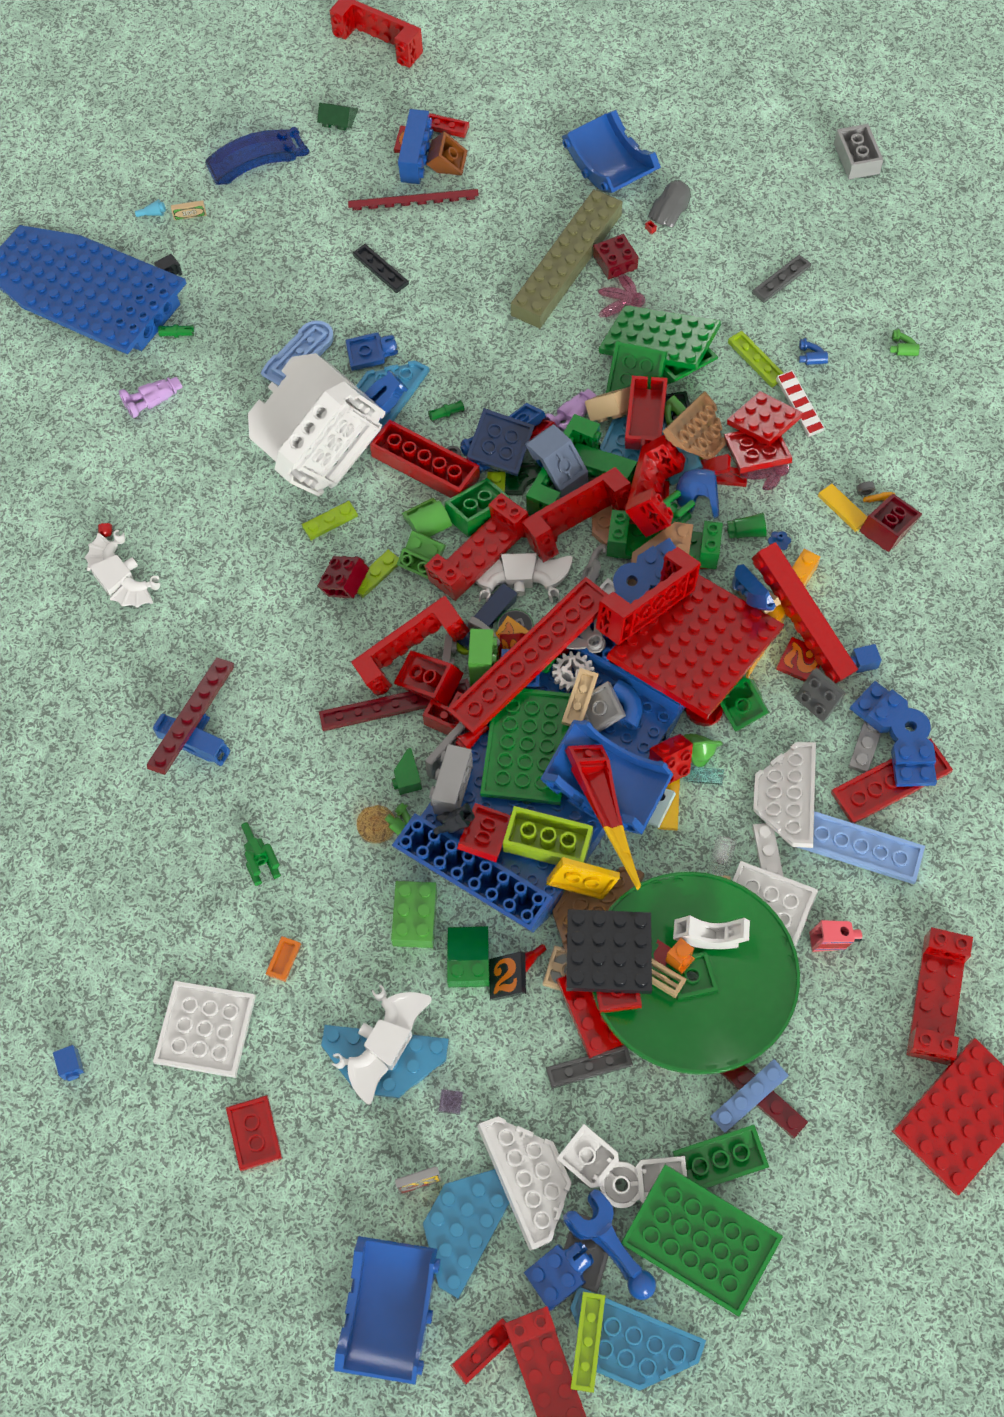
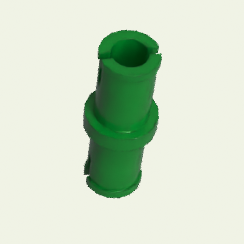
M174 324L173 326L158 327L161 329L158 330L160 337L174 336L179 338V336H194V333H192L194 332L193 325L179 326Z
M459 400L430 410L428 415L433 422L443 417L449 418L452 414L464 411L465 408L463 402Z

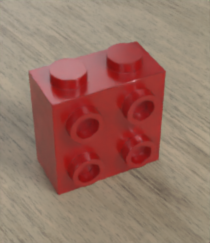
M678 734L650 748L649 759L665 762L673 773L669 784L690 774L693 743L682 734Z

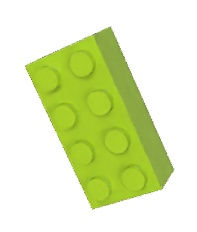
M514 806L503 841V852L557 865L562 857L585 863L593 835V826Z

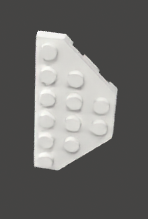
M816 742L794 743L787 752L781 753L770 762L769 766L755 774L754 812L792 847L813 848Z
M495 1117L479 1123L477 1128L529 1250L531 1251L550 1243L563 1210L566 1195L572 1183L564 1165L556 1159L559 1153L554 1142L533 1135V1132L520 1126L516 1127L507 1123L501 1117Z

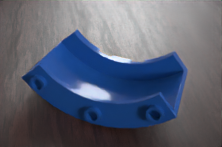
M617 110L610 111L562 135L563 146L568 149L574 162L581 170L582 176L585 179L588 178L595 187L607 193H613L661 168L655 152L645 149L640 150L639 145L634 139L627 137L624 132L626 128Z
M573 720L543 773L541 780L556 794L561 792L568 797V803L598 819L571 771L572 765L565 750L568 746L603 745L610 760L615 793L624 830L642 835L673 773L663 761H653L629 752L624 746L616 745L599 733L589 721Z
M358 1236L353 1256L351 1292L348 1293L345 1325L341 1329L335 1353L334 1371L416 1385L417 1376L423 1373L424 1361L421 1360L426 1327L427 1324L432 1323L433 1310L429 1309L434 1275L439 1273L441 1259H437L438 1249Z

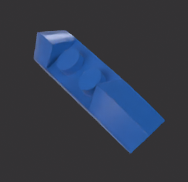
M744 564L737 565L732 579L733 589L740 591L747 599L746 604L766 611L774 610L776 605L769 591Z

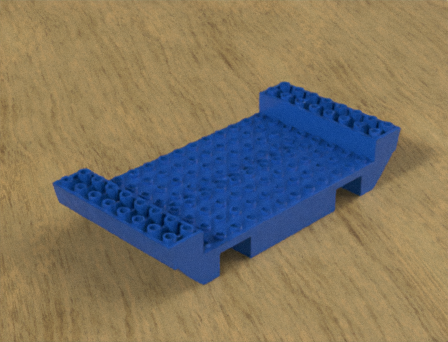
M594 621L589 625L592 631H594ZM603 635V638L606 641V646L601 652L591 653L587 648L569 649V653L572 651L573 655L580 652V657L587 655V661L592 660L591 667H594V672L599 674L594 689L607 681L614 687L619 679L635 689L641 699L643 710L637 729H627L618 720L599 733L616 745L624 746L629 752L649 759L650 748L668 739L685 707L606 659L616 643ZM553 665L550 672H540V689L534 690L567 693L566 687L559 689V684L554 683L555 678L552 676V671H554ZM572 667L573 677H575V671ZM489 730L481 735L471 748L473 768L461 807L468 803L472 810L474 804L477 803L511 815L513 807L516 806L593 826V835L586 863L606 832L598 819L568 803V797L564 794H561L560 805L536 802L524 804L522 801L480 797ZM431 802L421 816L414 813L392 844L395 849L533 933L553 914L552 911L562 897L564 890L546 885L547 877L556 865L503 852V845L496 862L457 849L465 828L454 833L444 832L435 835L433 830L442 824L436 819L438 815L434 814Z

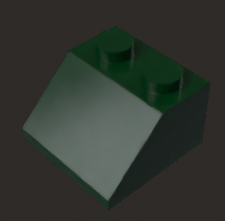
M319 102L317 123H322V127L327 128L335 125L337 129L346 131L347 128H352L358 108Z

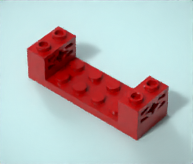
M338 0L329 10L332 32L338 38L346 40L355 29L370 34L372 37L395 45L397 63L408 68L423 53L421 28L356 0Z
M665 434L642 445L625 512L645 537L671 526L673 512L663 502L661 495L665 479L683 471L686 461L683 453L679 452L676 446L666 439Z
M614 467L522 520L529 546L543 563L559 554L554 539L558 535L610 505L614 510L625 511L631 489L630 482Z
M502 493L489 504L491 518L447 560L437 553L425 565L429 581L454 601L501 558V554H505L525 534L521 521L529 517L528 512Z
M679 547L668 551L663 558L664 563L660 573V582L652 590L646 591L638 600L635 599L630 604L615 592L601 598L596 617V629L617 645H620L695 591L701 562Z
M444 595L352 660L351 663L370 690L376 696L383 695L393 686L382 671L383 667L392 664L393 660L397 657L405 655L411 647L423 642L424 638L428 635L436 633L442 625L454 642L463 639L470 630Z
M933 927L925 935L906 1055L948 1066L956 1059L959 1037L954 1035L964 964L971 957L972 936Z
M545 1306L504 1323L537 1417H586L577 1390H571L572 1375L548 1307Z

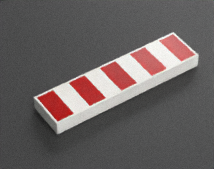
M793 370L777 376L776 381L790 406L803 412L799 422L807 437L824 431L825 428Z

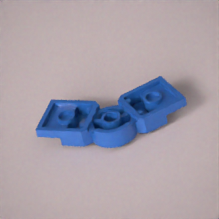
M668 538L657 546H652L639 554L636 563H626L619 567L613 577L615 593L631 604L635 599L638 600L646 591L650 590V587L652 589L655 588L660 582V573L663 568L665 554L676 548L671 539ZM630 579H634L637 581V584L629 586L627 582Z
M874 681L851 705L850 710L879 733H890L891 738L895 742L891 749L896 787L935 786L937 784L934 765L936 757L934 744L927 739L931 731L928 717L917 709L908 708V701L893 689L888 691L877 681ZM906 727H910L913 731L907 730Z

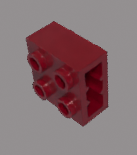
M624 233L597 243L593 247V257L608 280L638 268L639 257Z
M333 556L317 587L328 597L354 599L370 568L358 556Z

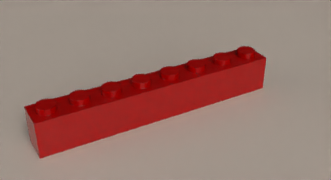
M775 542L758 551L751 558L755 568L760 571L764 582L769 585L774 595L779 598L786 616L793 622L795 630L800 633L806 647L811 650L815 661L822 667L825 675L837 684L858 670L857 666L777 543Z

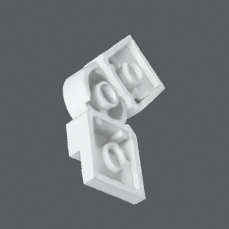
M583 1124L556 1158L590 1188L600 1187L601 1193L612 1206L617 1208L630 1207L638 1200L643 1203L664 1164L687 1177L685 1156L641 1159L634 1166L631 1163L619 1161L618 1151L585 1124ZM619 1178H623L628 1182V1187L624 1191L618 1190L615 1186V1182Z

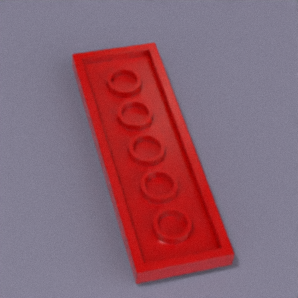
M933 742L936 757L934 764L936 779L939 780L952 773L953 769ZM892 759L832 789L831 794L848 820L855 824L925 786L896 787Z

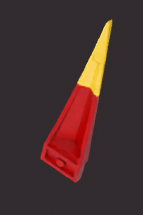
M603 745L568 746L565 752L572 765L571 771L636 889L639 890L641 884L626 839L607 753Z

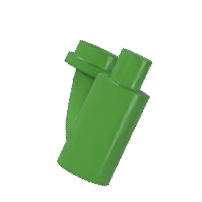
M900 329L893 330L892 340L899 342V339L906 343H897V346H890V353H896L897 356H918L919 344L911 337L901 333Z
M674 395L665 403L664 416L667 426L672 422L671 411L678 417L686 409Z
M400 803L395 809L397 817L394 818L389 813L384 819L389 823L388 827L398 836L411 819L406 809L408 805Z

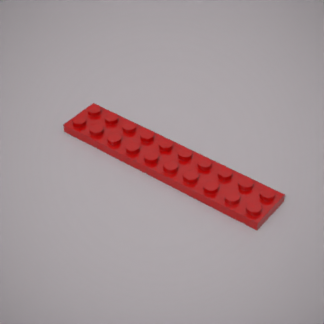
M585 577L447 709L448 712L475 736L596 619L599 601L608 594Z

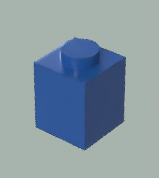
M876 644L855 648L851 654V659L858 668L856 673L878 669L882 661Z
M74 1045L53 1052L58 1075L63 1080L72 1081L79 1078L80 1074L85 1073L79 1050Z

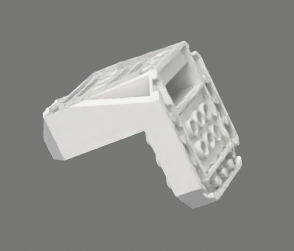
M314 353L291 357L281 370L286 377L279 386L273 382L270 383L268 388L273 393L266 403L261 400L256 402L248 413L249 438L276 461L275 470L289 483L320 496L324 493V488L329 486L332 489L340 482L379 433L382 426L379 420L385 416V411L333 365Z

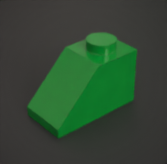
M408 748L394 769L395 778L391 779L394 790L398 789L400 795L422 790L420 776L411 748Z

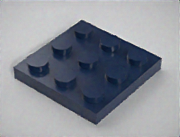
M483 408L466 459L518 476L527 449L525 444L530 441L535 425Z

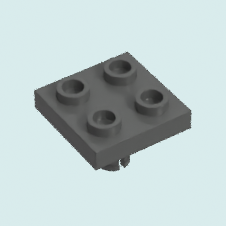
M816 668L811 672L794 698L824 722L846 692Z

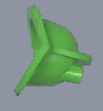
M690 733L684 735L686 739L693 743L691 762L697 767L705 766L715 754L717 747L723 745L722 741L711 740L698 734Z

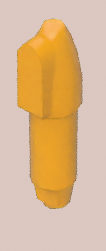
M882 492L863 498V502L885 501L895 493Z

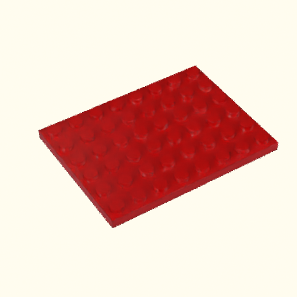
M698 574L695 591L620 645L616 644L608 653L606 659L707 720L781 632L784 624L758 608L746 604V601Z

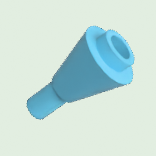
M158 199L144 209L136 210L135 215L136 217L144 215L164 216L166 208L164 203Z

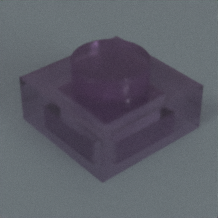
M442 1089L439 1112L460 1115L463 1092Z

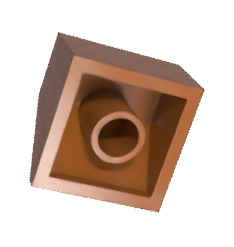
M444 131L432 139L426 165L436 173L462 175L468 150Z

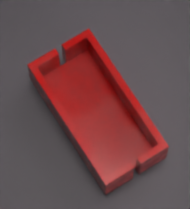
M632 376L625 433V449L641 450L642 445L662 436L668 378L651 377V389H647L648 377Z

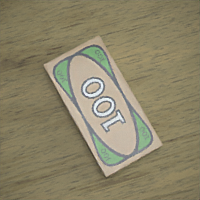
M203 200L171 205L174 220L207 216Z

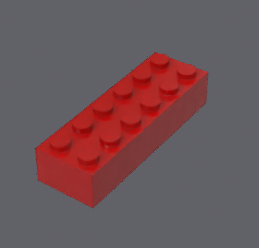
M390 419L370 444L371 456L450 498L475 485L480 478L479 465Z

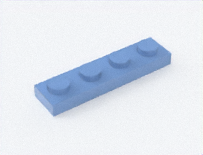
M775 1059L772 1060L710 1117L726 1133L789 1075Z

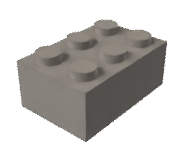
M869 124L837 129L834 146L848 180L880 174L883 157Z
M448 744L446 751H442L440 759L442 766L441 769L438 768L436 771L435 780L437 782L435 787L432 786L429 795L434 814L440 815L446 811L451 812L461 807L473 768L471 749Z

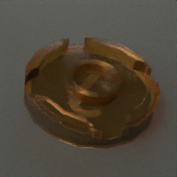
M381 805L365 808L357 819V830L360 837L372 844L387 841L394 832L388 827L389 823L384 819L389 813L394 817L393 813L387 807Z

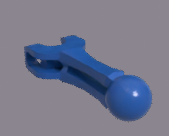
M592 1190L587 1197L593 1210L591 1220L583 1219L576 1211H568L563 1216L564 1223L574 1237L581 1240L592 1239L610 1256L621 1271L624 1279L628 1281V1291L634 1298L638 1300L650 1298L656 1290L654 1276L650 1272L642 1270L623 1247L612 1226L613 1206L599 1190Z

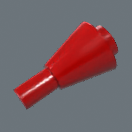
M485 725L475 736L470 731L456 736V746L471 749L480 736L489 730V727Z
M541 944L533 951L525 953L526 973L537 960V957L547 950L545 945Z

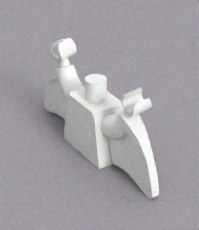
M536 553L501 554L502 562L499 559L475 582L484 589L480 592L479 602L483 598H487V602L491 597L490 592H493L496 586L506 583L510 588H514V591L518 593L517 596H524L525 588H532L534 583H539L548 591L549 600L553 603V596H557L560 600L559 590L555 587L568 575L573 558L572 556H565L547 560L543 563L540 558L537 560Z
M379 985L382 992L375 994L372 990V993L377 1001H382L381 1005L385 1010L384 1020H378L374 1028L366 1023H363L358 1034L367 1039L364 1044L366 1050L360 1056L349 1057V1059H345L338 1053L333 1055L335 1058H340L338 1064L331 1063L333 1066L342 1069L345 1065H348V1076L351 1085L366 1104L370 1105L372 1103L378 1082L389 1069L393 1070L412 1038L411 1031L415 1019L432 1001L429 995L405 992L387 998L384 987Z

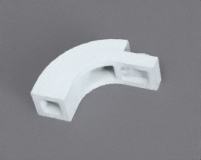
M692 916L675 919L673 939L678 941L682 938L693 947L705 949L737 948L739 943L749 941L750 920L742 918L727 923H709Z

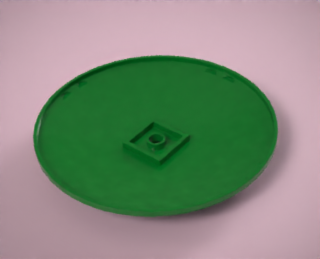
M675 872L653 877L641 882L639 890L634 886L620 896L608 911L651 912L652 959H654V952L659 946L656 943L657 940H660L670 948L678 942L673 939L675 919L692 916L709 923H727L742 918L750 920L749 941L739 943L737 948L705 949L693 947L692 956L695 960L682 975L668 963L666 964L667 968L687 979L676 998L652 985V994H640L642 1008L607 1013L601 1012L603 1020L620 1042L636 1055L656 1066L679 1073L695 1075L715 1074L739 1068L755 1060L773 1046L788 1026L795 1011L800 989V968L797 952L787 928L776 912L763 899L732 880L701 872ZM652 966L653 970L666 976L668 979L675 982L676 984H679L678 981ZM688 972H695L698 979L691 981L687 978L686 974ZM592 992L596 1006L599 1010L596 992Z

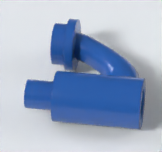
M806 338L799 341L800 350L806 351L808 348L814 351L799 356V363L805 362L806 365L828 363L827 351H824L816 344L808 342Z

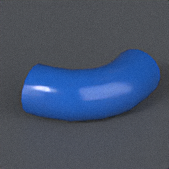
M619 679L613 689L626 714L619 722L627 729L636 730L643 714L642 702L635 689Z

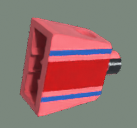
M821 920L809 932L812 952L845 950L852 943L862 941V931L860 929L853 930L850 921Z

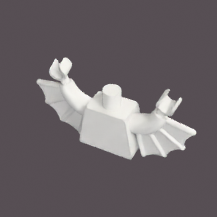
M115 530L113 542H109L104 536L97 533L96 539L88 544L89 552L85 556L88 562L87 571H92L94 577L110 596V600L119 602L122 607L133 605L139 608L143 604H153L147 589L149 587L153 590L160 588V583H154L159 581V576H152L150 582L135 581L130 571L138 567L136 561L131 557L122 562L118 555H115L118 544L125 542V533L119 536V530Z

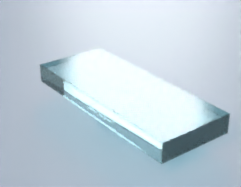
M690 767V774L683 777V781L722 785L724 769Z

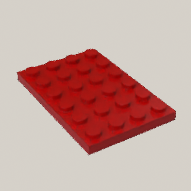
M976 1038L970 1040L957 1055L956 1059L950 1063L892 1130L955 1195L961 1194L1004 1143V1065Z

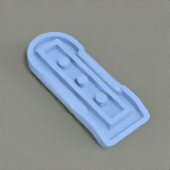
M311 321L303 325L283 349L266 363L261 371V375L279 386L286 377L281 370L291 357L314 353L321 356L331 346L334 339L331 326L323 321Z

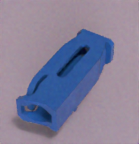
M388 370L387 375L376 381L365 394L381 407L386 415L391 413L390 410L397 404L404 391H408V388L395 373Z
M164 713L159 716L153 726L157 738L163 740L176 718L167 716ZM204 714L182 750L222 766L230 754V749L224 743V740L203 731L210 720V717ZM222 751H223L225 754H224V756L222 757V759L220 760V759H218V758H219V756L221 755V753H222Z

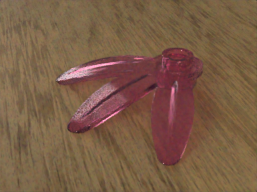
M625 274L618 276L625 290L613 287L598 290V293L603 296L620 299L606 306L599 313V317L614 315L621 312L626 306L642 307L645 304L644 295L637 293L636 286L630 277Z
M788 464L741 473L740 476L751 480L768 478L764 482L762 489L771 490L779 484L781 476L789 473L790 467Z

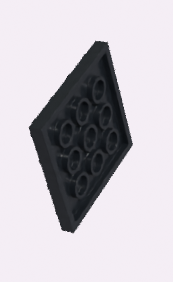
M568 909L566 991L652 994L651 912Z

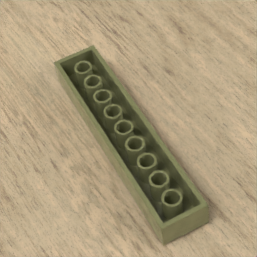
M593 189L512 300L511 316L541 329L593 256L594 245L603 242L622 215L623 201Z

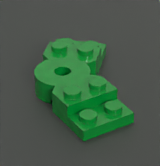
M746 673L720 703L735 732L770 713L755 681L746 678Z

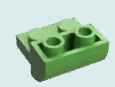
M434 498L402 513L403 519L409 524L412 531L428 537L452 526L444 506Z
M411 531L407 545L402 549L397 565L428 579L425 565L437 553L442 556L446 544L416 531Z

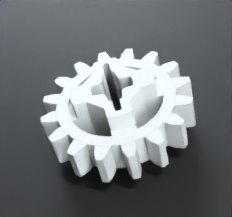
M570 651L569 656L563 653V659L557 658V664H553L554 671H552V676L555 678L554 683L559 684V689L566 687L567 693L573 689L580 668L594 672V667H591L592 660L587 661V655L580 657V652L573 655V652ZM572 667L575 671V677H573Z

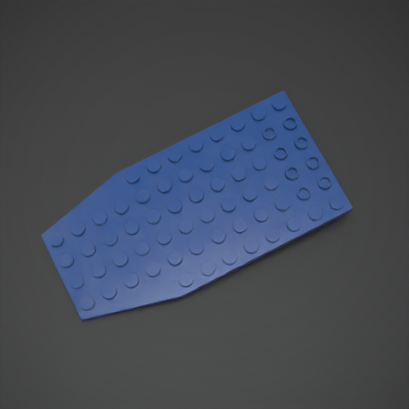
M19 225L0 246V290L3 293L5 292L9 298L16 301L21 308L127 355L133 348L142 352L157 334L158 330H160L158 327L163 326L181 305L177 295L187 284L186 280L180 276L77 234Z

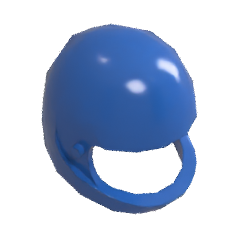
M698 468L685 471L676 485V490L681 492V496L676 499L678 505L682 507L690 500L696 503L698 496H706L710 500L714 519L718 518L719 499L715 471ZM695 506L691 508L688 512L693 514Z

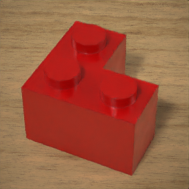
M457 691L449 707L463 694ZM432 699L422 715L424 725L446 735L457 726L459 721L448 712L447 709L449 707Z

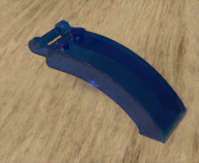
M292 127L288 130H265L242 136L227 143L211 154L205 160V164L216 185L230 184L235 178L253 168L269 163L294 161L297 156L308 155L309 149L304 145L297 127ZM291 138L295 139L299 148H296Z

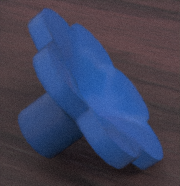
M774 531L771 533V537L768 538V543L771 545L776 542L781 550H786L791 543V538L784 531Z

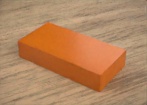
M281 936L265 974L286 982L301 943Z

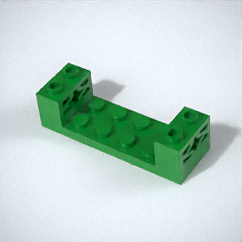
M574 414L563 433L571 439L574 446L576 443L600 449L601 443L599 440L602 434L600 432V424ZM544 466L526 495V511L529 516L560 499V492L550 488L553 482Z
M612 510L606 556L632 559V553L663 530L645 537L636 524L629 523L630 517L625 511ZM704 521L702 532L692 531L689 555L701 562L700 568L717 569L723 527L721 522Z

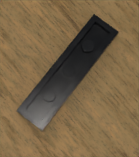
M366 244L353 252V256L396 294L409 285V281Z

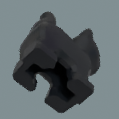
M465 803L460 808L438 815L436 819L442 825L433 830L434 834L454 833L462 828L469 827L470 821H473L475 818L469 804Z

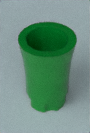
M764 513L727 521L729 539L767 537Z

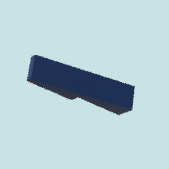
M503 583L474 617L492 629L493 624L516 602L518 593ZM470 632L463 639L456 641L467 650H469Z

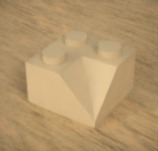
M631 386L586 400L585 405L589 419L591 421L597 420L600 423L607 421V417L612 416V419H616L628 414Z

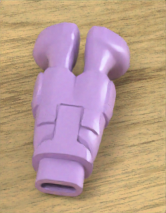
M168 377L166 380L162 379L138 387V393L129 394L125 389H121L118 392L130 416L135 418L146 407L151 409L159 405L183 387L177 377L172 379Z
M586 389L584 392L581 391L557 409L558 415L545 414L544 420L555 422L556 426L564 432L574 414L581 417L587 414L585 401L597 395L589 389Z

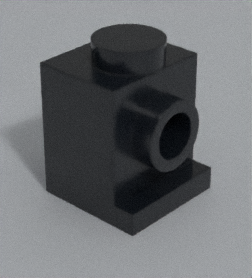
M172 254L154 262L156 267L172 274H179L180 276L183 274L179 262Z

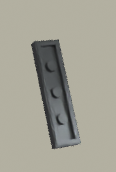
M799 254L753 289L752 294L765 303L811 267V263Z
M624 1045L590 1059L588 1056L552 1065L546 1067L551 1089L632 1067L633 1063L629 1050Z

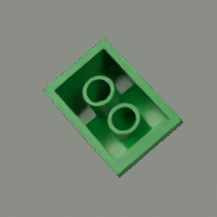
M485 478L445 501V510L451 523L467 537H470L491 518L489 504L500 493L509 499L510 497L490 479Z
M488 926L448 927V988L490 987Z

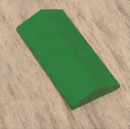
M755 1125L672 1151L674 1157L685 1156L687 1177L704 1188L769 1168Z

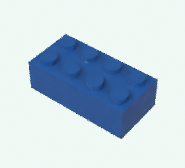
M409 110L398 158L400 180L403 183L420 184L421 178L424 179V165H426L427 152H429L431 145L429 141L433 139V129H431L432 118L429 117V111Z

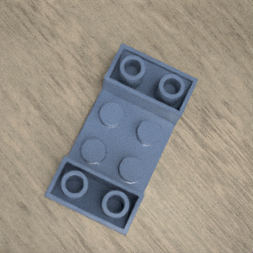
M551 425L525 444L532 458L540 460L555 486L553 489L560 492V498L588 483V470L571 439L557 426Z

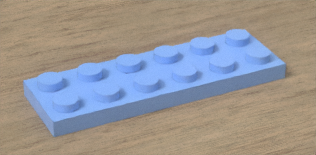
M814 811L813 848H797L915 884L925 846Z

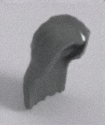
M680 180L670 182L665 187L662 195L653 203L648 218H652L653 221L660 225L674 227L680 214L688 208L691 198L689 186Z

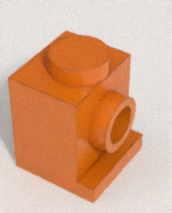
M680 938L667 953L665 962L682 975L695 960L692 956L694 948Z

